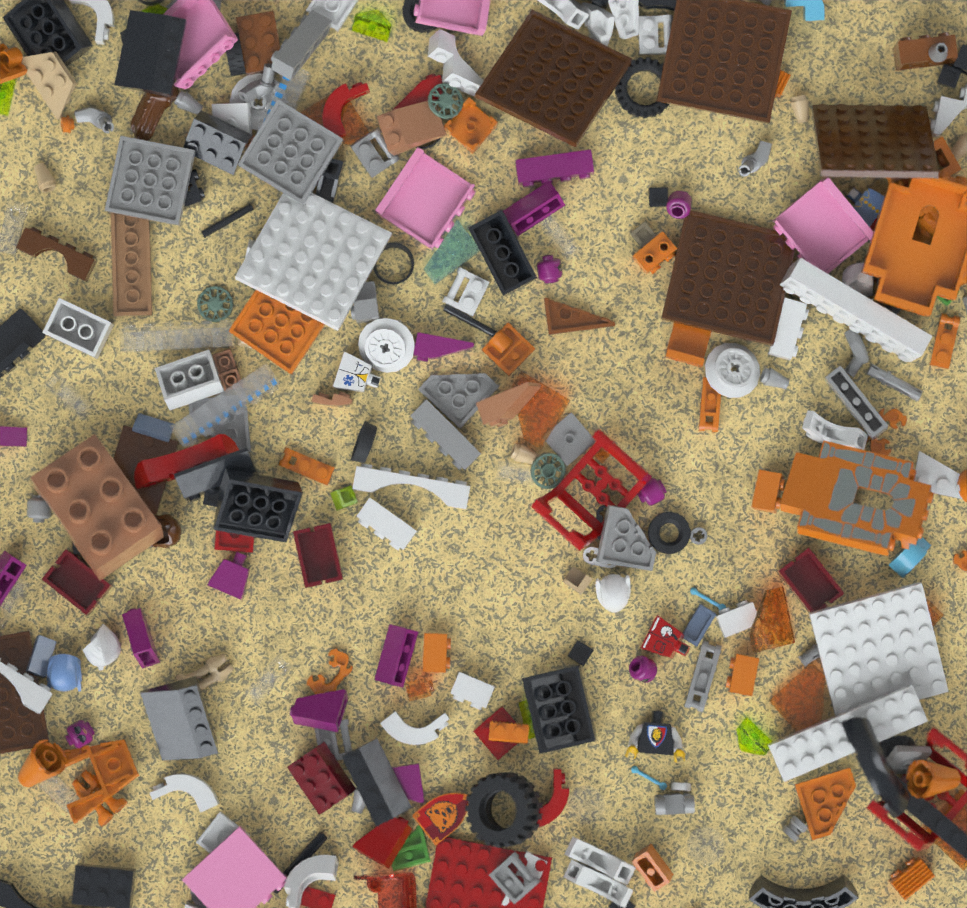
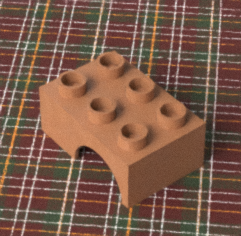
M95 434L30 477L38 495H41L67 531L73 544L99 580H102L164 537L162 527Z

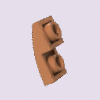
M231 349L212 354L224 391L227 392L243 386Z
M319 392L318 395L313 394L311 400L312 403L324 406H347L353 403L350 395L344 392H339V395L334 393L332 400H329V395Z

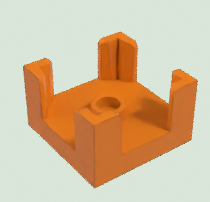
M468 98L463 103L459 114L453 117L452 120L449 119L444 128L445 131L473 154L498 126V122L492 116H487L476 106V103L471 98Z
M942 136L933 141L936 157L944 168L942 171L948 172V176L953 177L962 169Z

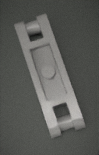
M707 641L702 642L684 704L685 708L690 709L692 707L696 708L699 712L704 711L721 652V645L716 644L714 646L710 645ZM706 652L713 653L712 659L705 657ZM694 694L701 696L700 701L693 700Z

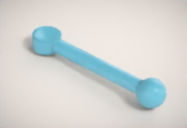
M693 587L690 589L692 595H698L718 607L719 610L726 608L724 604H719L698 592L697 588Z
M632 766V773H638L644 778L657 784L661 790H665L667 788V784L665 782H659L656 779L645 774L644 772L638 770L637 766Z

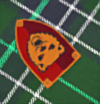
M446 793L439 795L412 814L413 818L435 846L454 832L464 820L467 813L465 805L469 803L466 800L468 794Z

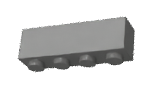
M314 10L308 16L304 15L299 27H295L292 30L290 38H286L281 45V49L279 51L276 50L272 55L271 61L273 63L271 70L292 80L329 34L332 20Z
M841 366L825 377L826 383L872 440L888 429L887 423Z
M427 399L410 415L413 419L411 423L418 430L422 428L426 432L424 436L431 443L436 441L440 445L438 450L445 457L449 454L454 459L451 463L458 470L461 468L466 470L481 455Z

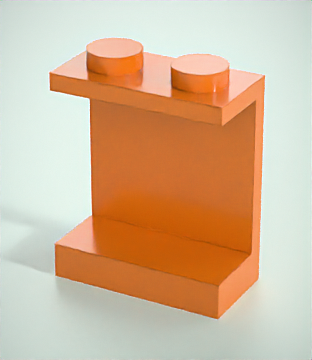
M674 323L665 358L702 368L711 331Z

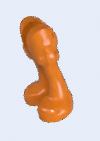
M87 770L82 772L81 776L90 787L86 788L77 778L72 782L76 795L80 799L102 789L97 775H93ZM110 797L105 801L114 814L121 811L128 803L125 798L116 799ZM102 804L95 809L98 814V824L101 827L105 826L114 817Z

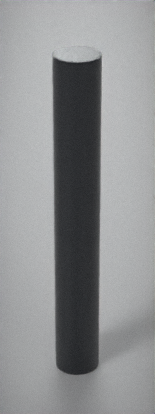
M251 203L202 230L203 237L206 238L253 211Z
M447 304L443 309L444 312L491 337L497 332L493 328Z

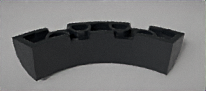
M856 717L841 722L849 743L852 744L854 750L858 753L855 757L875 794L880 796L884 802L883 806L893 819L898 817L908 807L909 793L903 787L887 761L870 721L866 718Z
M844 874L826 885L808 889L784 887L771 882L761 875L752 885L749 892V900L761 908H845L859 899L856 888Z

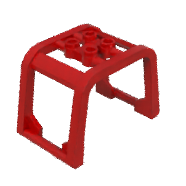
M600 429L591 436L596 440L595 444L553 490L536 499L531 505L544 520L579 551L602 534L604 520L602 523L599 522L565 490L576 478L582 484L583 490L590 492L599 504L606 507L613 505L626 508L652 478L646 470ZM602 447L639 480L630 491L623 486L620 478H615L608 472L607 466L600 465L593 459ZM587 464L595 470L597 477L602 478L597 483L592 479H587L580 473ZM608 484L611 490H617L624 497L618 505H615L610 500V495L607 492H602L608 487ZM556 498L560 499L592 531L585 536L575 529L569 532L551 515L554 510L549 503Z
M933 727L927 734L926 746H930L932 751L929 758L937 764L956 769L960 774V783L967 788V775L937 752L935 747L937 745L942 749L944 746L949 748L966 762L964 764L966 769L967 753L937 728ZM903 774L900 779L907 784L909 779H906V774ZM967 790L958 801L949 794V791L937 794L939 800L946 801L952 806L951 810L946 814L950 821H953L967 804ZM935 795L930 796V797H927V798H924V799H925L927 802L933 801L934 798H935ZM872 800L867 806L871 813L917 851L928 849L938 839V836L933 831L931 834L928 833L903 812L896 818L910 829L909 832L904 830L887 816L889 812L884 808L882 800ZM930 803L932 806H934V807L937 809V807H936V805H935L934 803Z

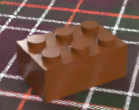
M274 11L236 17L247 76L258 73L263 74L264 64H272V55L276 50L279 51L281 49Z
M949 32L938 34V37L922 35L919 36V39L913 40L911 37L901 38L893 47L895 70L953 64L958 58L955 34L950 35ZM936 43H944L947 46L948 55L942 62H934L929 57V49Z

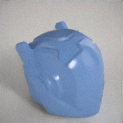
M58 654L50 657L47 667V686L63 692L71 691L76 687L78 691H81L82 672L80 659L69 654Z

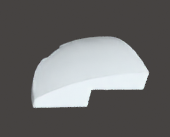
M586 2L582 3V7L589 14L584 22L591 34L589 38L607 46L612 35L615 16L596 5Z

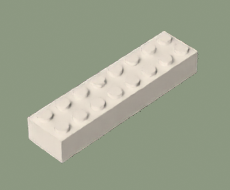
M799 258L790 265L780 283V286L784 287L783 289L787 293L796 294L804 303H811L816 306L819 312L828 313L833 316V320L848 325L849 329L855 333L860 332L866 336L865 338L868 341L882 345V349L897 354L898 358L904 362H912L921 357L932 338L930 334L802 258Z
M909 684L769 743V749L783 781H788L856 752L852 744L849 743L841 722L856 717L868 719L878 742L928 722L913 685Z

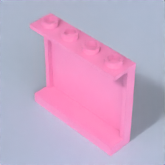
M177 0L163 14L186 19L187 21L175 77L177 81L174 83V86L182 89L191 87L194 81L199 76L205 74L207 69L217 62L220 56L227 50L231 49L238 40L213 0Z
M419 0V3L415 4L413 15L416 16L415 23L483 36L487 27L490 0Z
M417 147L375 212L433 250L435 247L439 248L444 241V238H442L446 231L449 233L455 223L452 221L456 215L460 217L465 209L463 205L466 200L470 201L475 195V185L473 183L470 184Z
M829 177L822 178L772 220L775 223L773 228L778 234H784L787 237L785 241L792 250L796 248L800 253L797 255L798 258L804 259L827 274L868 240L871 241L873 235L871 228Z
M241 825L182 879L207 908H257L256 906L261 902L265 904L272 897L271 893L275 889L279 891L285 886V880L288 876L279 870L247 835L246 830Z

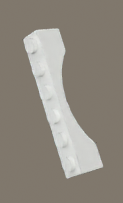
M362 463L361 467L356 466L353 490L373 493L389 485L412 484L433 492L449 507L467 508L470 486H467V482L456 480L455 483H449L447 478L442 477L432 480L429 479V475L419 473L415 477L410 476V472L399 470L398 474L391 472V468L380 467V470L372 469L373 465Z
M0 662V673L15 686L23 705L40 715L52 696L51 688L42 683L40 686L33 682L34 678L26 673L21 675L16 672L18 668L8 663L5 665Z

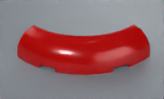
M218 434L189 448L164 456L142 460L137 464L134 472L136 488L154 486L156 483L165 480H175V473L225 456L239 449L231 437L226 434Z

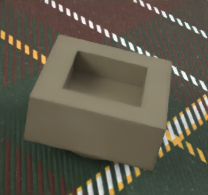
M643 222L630 233L631 237L641 248L657 236L646 222Z

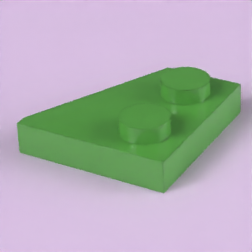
M420 825L408 836L393 861L392 869L394 872L431 862L425 833Z

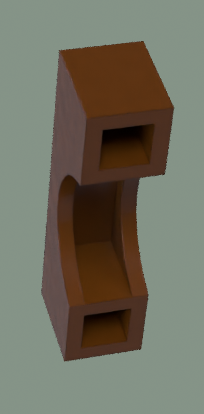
M25 227L16 245V249L34 258L46 251L59 252L66 259L67 273L85 282L88 281L97 263L93 259L94 256L85 251L81 254L75 251L76 247L66 243L64 246L58 243L59 239L52 235H49L47 238L41 235V230L35 227H31V229Z

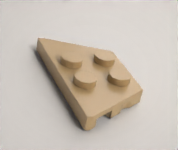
M57 52L23 57L21 63L28 69L27 75L57 120L61 119L64 116V108L69 104L71 93L74 91L77 82Z

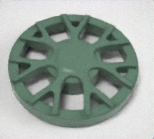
M442 83L436 85L430 91L428 105L436 116L450 119L461 111L463 98L456 87ZM441 88L443 94L440 95L436 89ZM447 88L452 90L451 95L446 92ZM457 95L459 100H453L452 96ZM432 96L438 97L437 101H432ZM453 104L459 107L457 111L452 107ZM436 105L442 108L439 112L434 108ZM445 109L450 110V115H445Z
M209 287L198 298V311L208 321H223L229 317L233 310L232 296L222 287ZM217 289V297H212L211 290ZM223 292H225L227 294V297L224 300H221L219 297ZM204 294L210 297L208 302L202 299ZM223 303H230V308H222ZM207 304L209 309L202 311L201 306ZM210 310L215 312L213 319L207 317ZM220 310H222L225 314V316H223L222 318H220L217 314V312Z
M553 453L541 454L531 465V478L541 488H554L565 476V464L559 456ZM547 456H552L550 463H547ZM540 459L544 463L541 467L537 464ZM559 461L560 466L555 468L553 464ZM535 469H540V474L535 475ZM556 471L561 472L559 478L555 477ZM541 476L544 477L542 484L538 482ZM552 478L554 483L549 485L548 479Z

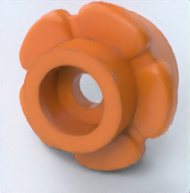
M69 115L61 117L62 132L70 134L71 130H74V120Z

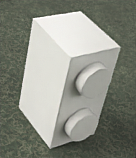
M745 600L737 603V608L730 610L727 607L718 611L719 615L716 616L724 638L761 624L753 602L748 603Z
M459 672L450 694L454 695L453 699L462 703L465 699L471 702L470 706L481 710L482 707H487L495 686Z

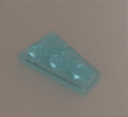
M458 220L423 269L435 285L480 252L477 244Z

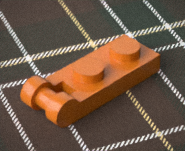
M941 313L929 365L949 369L960 317H950L945 313ZM945 323L952 325L951 330L944 329Z
M703 377L698 431H705L707 429L712 430V432H718L721 394L710 386L706 377ZM706 416L713 417V422H705Z
M285 447L283 452L285 454L283 459L279 461V466L328 486L335 469L334 467ZM291 457L297 458L295 465L289 463Z

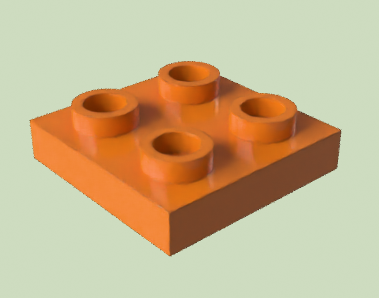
M4 43L0 44V84L24 76L28 71L21 63L23 55L20 49L17 47L9 49Z
M507 323L481 350L504 373L510 376L531 355L535 348L510 323Z

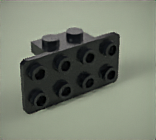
M23 309L17 310L0 326V378L6 373L12 372L16 368V364L20 360H25L31 354L30 351L46 336Z

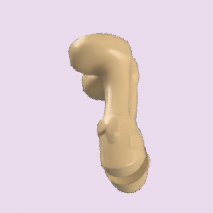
M223 653L208 658L206 660L207 664L190 674L180 673L175 677L178 681L197 676L198 679L210 673L209 676L199 682L202 692L206 687L217 681L223 682L234 668L231 663H228L217 670V667L227 661V657Z

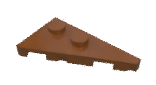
M544 298L549 335L615 326V322L608 318Z

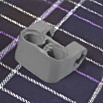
M691 793L655 795L654 797L655 815L695 813L694 795Z

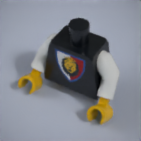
M652 711L651 722L643 721V724L637 725L631 733L625 757L628 756V753H633L634 759H636L638 753L674 755L675 763H677V757L679 756L685 762L682 739L676 728L672 727L670 723H663V711Z

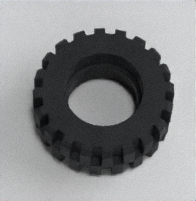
M513 772L494 773L477 781L478 784L472 786L470 789L472 794H468L466 798L469 803L465 805V811H468L466 821L471 823L470 830L472 833H477V839L480 841L485 840L484 843L486 845H494L501 848L526 842V839L534 835L533 831L537 830L540 825L537 821L542 819L540 808H543L542 802L538 801L540 797L539 792L533 790L535 788L534 784L527 782L526 777L518 776L517 773ZM500 791L508 793L516 805L515 820L508 828L498 825L492 815V802Z

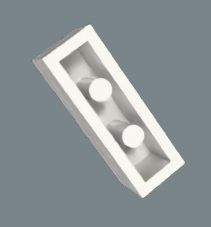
M784 298L775 342L769 348V355L789 361L792 359V356L796 357L799 347L796 346L797 338L801 339L804 329L801 327L802 320L806 321L809 309H806V303Z
M371 498L367 500L357 514L359 518L358 523L365 528L371 526L375 529L374 534L382 540L384 537L388 538L391 541L389 545L396 550L400 548L404 550L417 532Z

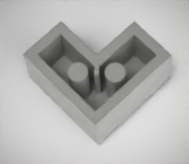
M374 281L365 282L353 303L354 306L350 309L352 319H356L357 324L380 319Z

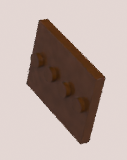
M123 425L113 460L152 514L157 515L167 480L156 483L154 486L137 489L134 472L137 464L142 460L176 452L179 441L172 439L169 442L134 432L132 427Z

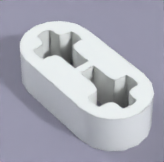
M589 547L584 550L583 559L586 563L605 568L616 566L599 563L596 561V558L589 561L586 553H590L593 550L594 554L597 555L599 548Z

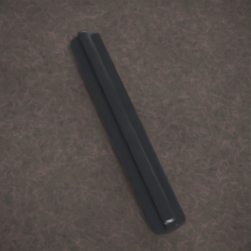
M319 832L287 867L283 874L289 876L290 872L300 862L312 857L327 840V836L323 832ZM282 888L279 891L275 889L273 892L278 894Z

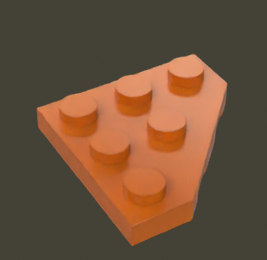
M850 767L794 784L812 840L831 835L834 830V826L856 787Z

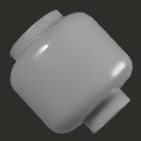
M32 495V498L28 499L27 516L33 518V522L44 523L45 519L51 517L52 509L41 495Z

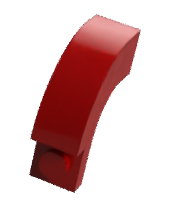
M345 83L331 93L323 109L322 120L324 128L341 138L347 136L341 122L342 110L348 102L370 93L367 83H356L351 86L352 89L350 90Z
M553 768V794L550 800L543 805V808H540L542 819L537 821L540 824L539 827L554 821L567 804L569 788H562V784H565V773H561V768Z

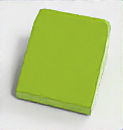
M352 485L330 493L336 511L358 503Z

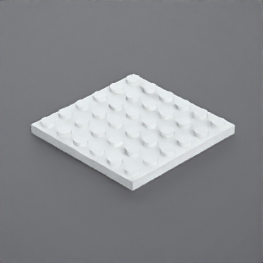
M283 193L237 272L235 279L338 331L392 233L313 193L310 194L304 205Z
M921 582L809 613L835 715L909 684L913 685L919 700L949 692Z

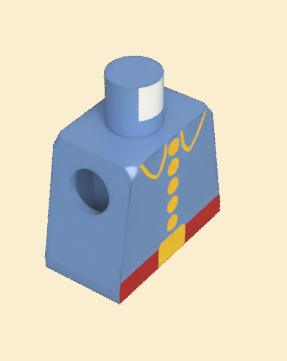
M853 188L847 197L855 203L853 208L873 231L884 196L871 188H868L864 194Z

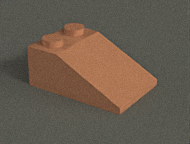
M428 101L394 109L377 116L388 152L394 156L447 135L442 119L431 111Z
M526 382L477 402L476 405L483 425H490L491 427L507 425L508 421L514 419L536 394L541 385L539 383Z

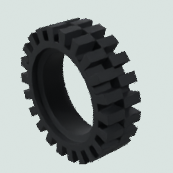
M640 57L638 60H632L627 71L615 87L617 101L628 114H633L637 118H652L667 109L669 104L657 101L650 105L638 104L630 98L627 91L629 79L640 71L652 72L661 81L664 63H659L657 59L651 60L650 57H646V59Z

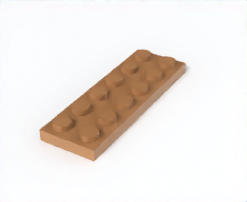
M111 213L114 317L152 316L150 220Z

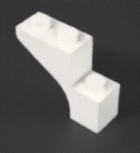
M538 0L555 12L567 25L579 30L589 16L582 5L575 0Z
M439 29L429 38L428 57L444 64L443 83L456 87L468 95L475 96L483 80L460 57L455 44L456 36Z
M967 84L965 87H961L959 98L962 100L941 96L938 101H935L933 106V112H936L935 119L930 121L933 137L940 136L955 117L967 108Z

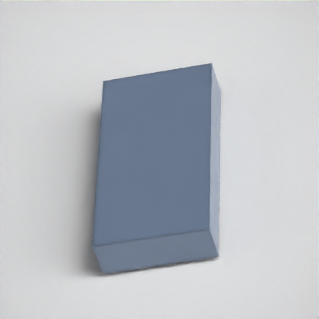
M138 413L132 431L169 442L175 424Z
M699 604L683 631L685 635L683 639L697 647L716 613Z
M38 635L26 672L45 678L48 660L53 655L57 641Z

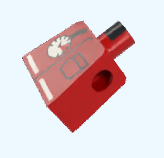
M658 615L641 646L645 651L671 659L674 658L676 652L686 656L690 650V646L682 642L685 635Z

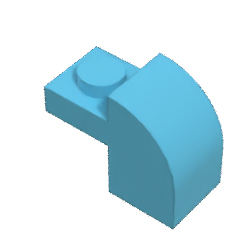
M784 0L786 7L803 6V19L805 21L825 20L824 3L822 0Z
M923 537L922 539L918 538L916 545L910 544L909 550L903 548L888 566L903 578L921 561L931 545Z

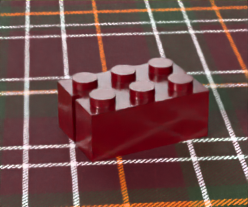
M331 523L314 526L313 532L311 528L293 531L305 588L323 585V580L326 583L344 580Z
M810 548L804 549L793 558L795 562L789 561L776 571L808 613L827 608L828 606L825 602L832 604L845 594Z
M65 549L55 563L60 565V567L52 566L42 578L45 583L85 615H90L100 603L97 599H103L114 586L105 578L99 580L90 566L77 555H74L69 549Z
M325 742L287 767L319 815L357 790Z

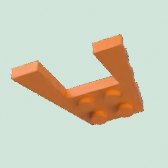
M124 739L100 743V745L83 746L79 749L63 750L66 755V767L90 757L102 787L97 792L67 804L73 823L79 822L139 776Z

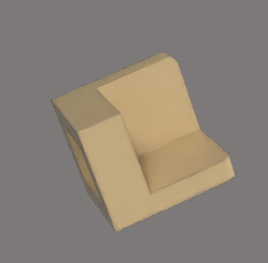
M572 567L562 582L582 595L592 581V578L576 567Z

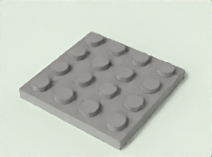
M277 99L237 165L304 205L344 139Z
M120 136L105 211L180 226L195 150Z

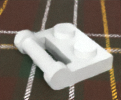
M673 15L639 16V55L666 54ZM663 22L664 47L659 48L658 23Z
M459 267L456 272L458 274L442 302L473 317L490 282ZM464 277L470 280L459 302H456L453 299Z

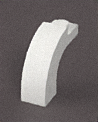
M69 0L71 4L86 5L96 12L97 28L95 42L105 45V40H109L110 29H107V26L115 27L114 13L108 0Z
M807 411L803 421L802 429L806 431V436L823 444V441H829L861 450L865 449L868 435L860 428L833 424L814 411Z
M395 711L380 724L394 739L406 744L420 745L438 738L439 735L435 730L438 728L441 731L449 725L447 721L450 718L444 713L429 725L415 728L406 724Z
M180 773L164 778L167 785H164V783L158 784L153 787L154 791L150 792L152 800L172 791H185L195 799L200 813L220 804L209 784L191 774Z
M575 837L572 838L565 852V855L589 865L628 885L636 868L624 860Z
M317 855L300 862L290 872L285 882L284 889L288 894L286 906L289 908H300L303 891L310 883L316 880L336 881L339 864L337 857L333 855Z
M571 860L564 874V878L587 888L624 908L633 892L625 884L574 860Z

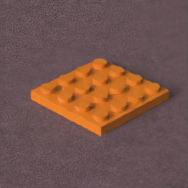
M255 290L229 329V332L292 375L325 324Z

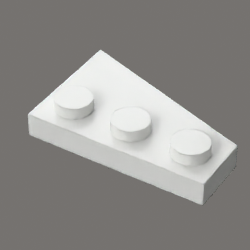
M608 0L612 15L615 16L614 21L619 37L628 39L639 35L638 0Z
M919 451L914 481L931 485V491L934 494L962 499L959 494L960 486L958 485L960 474Z

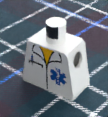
M344 352L333 387L336 389L365 392L367 385L378 388L381 377L370 374L372 370L370 364Z

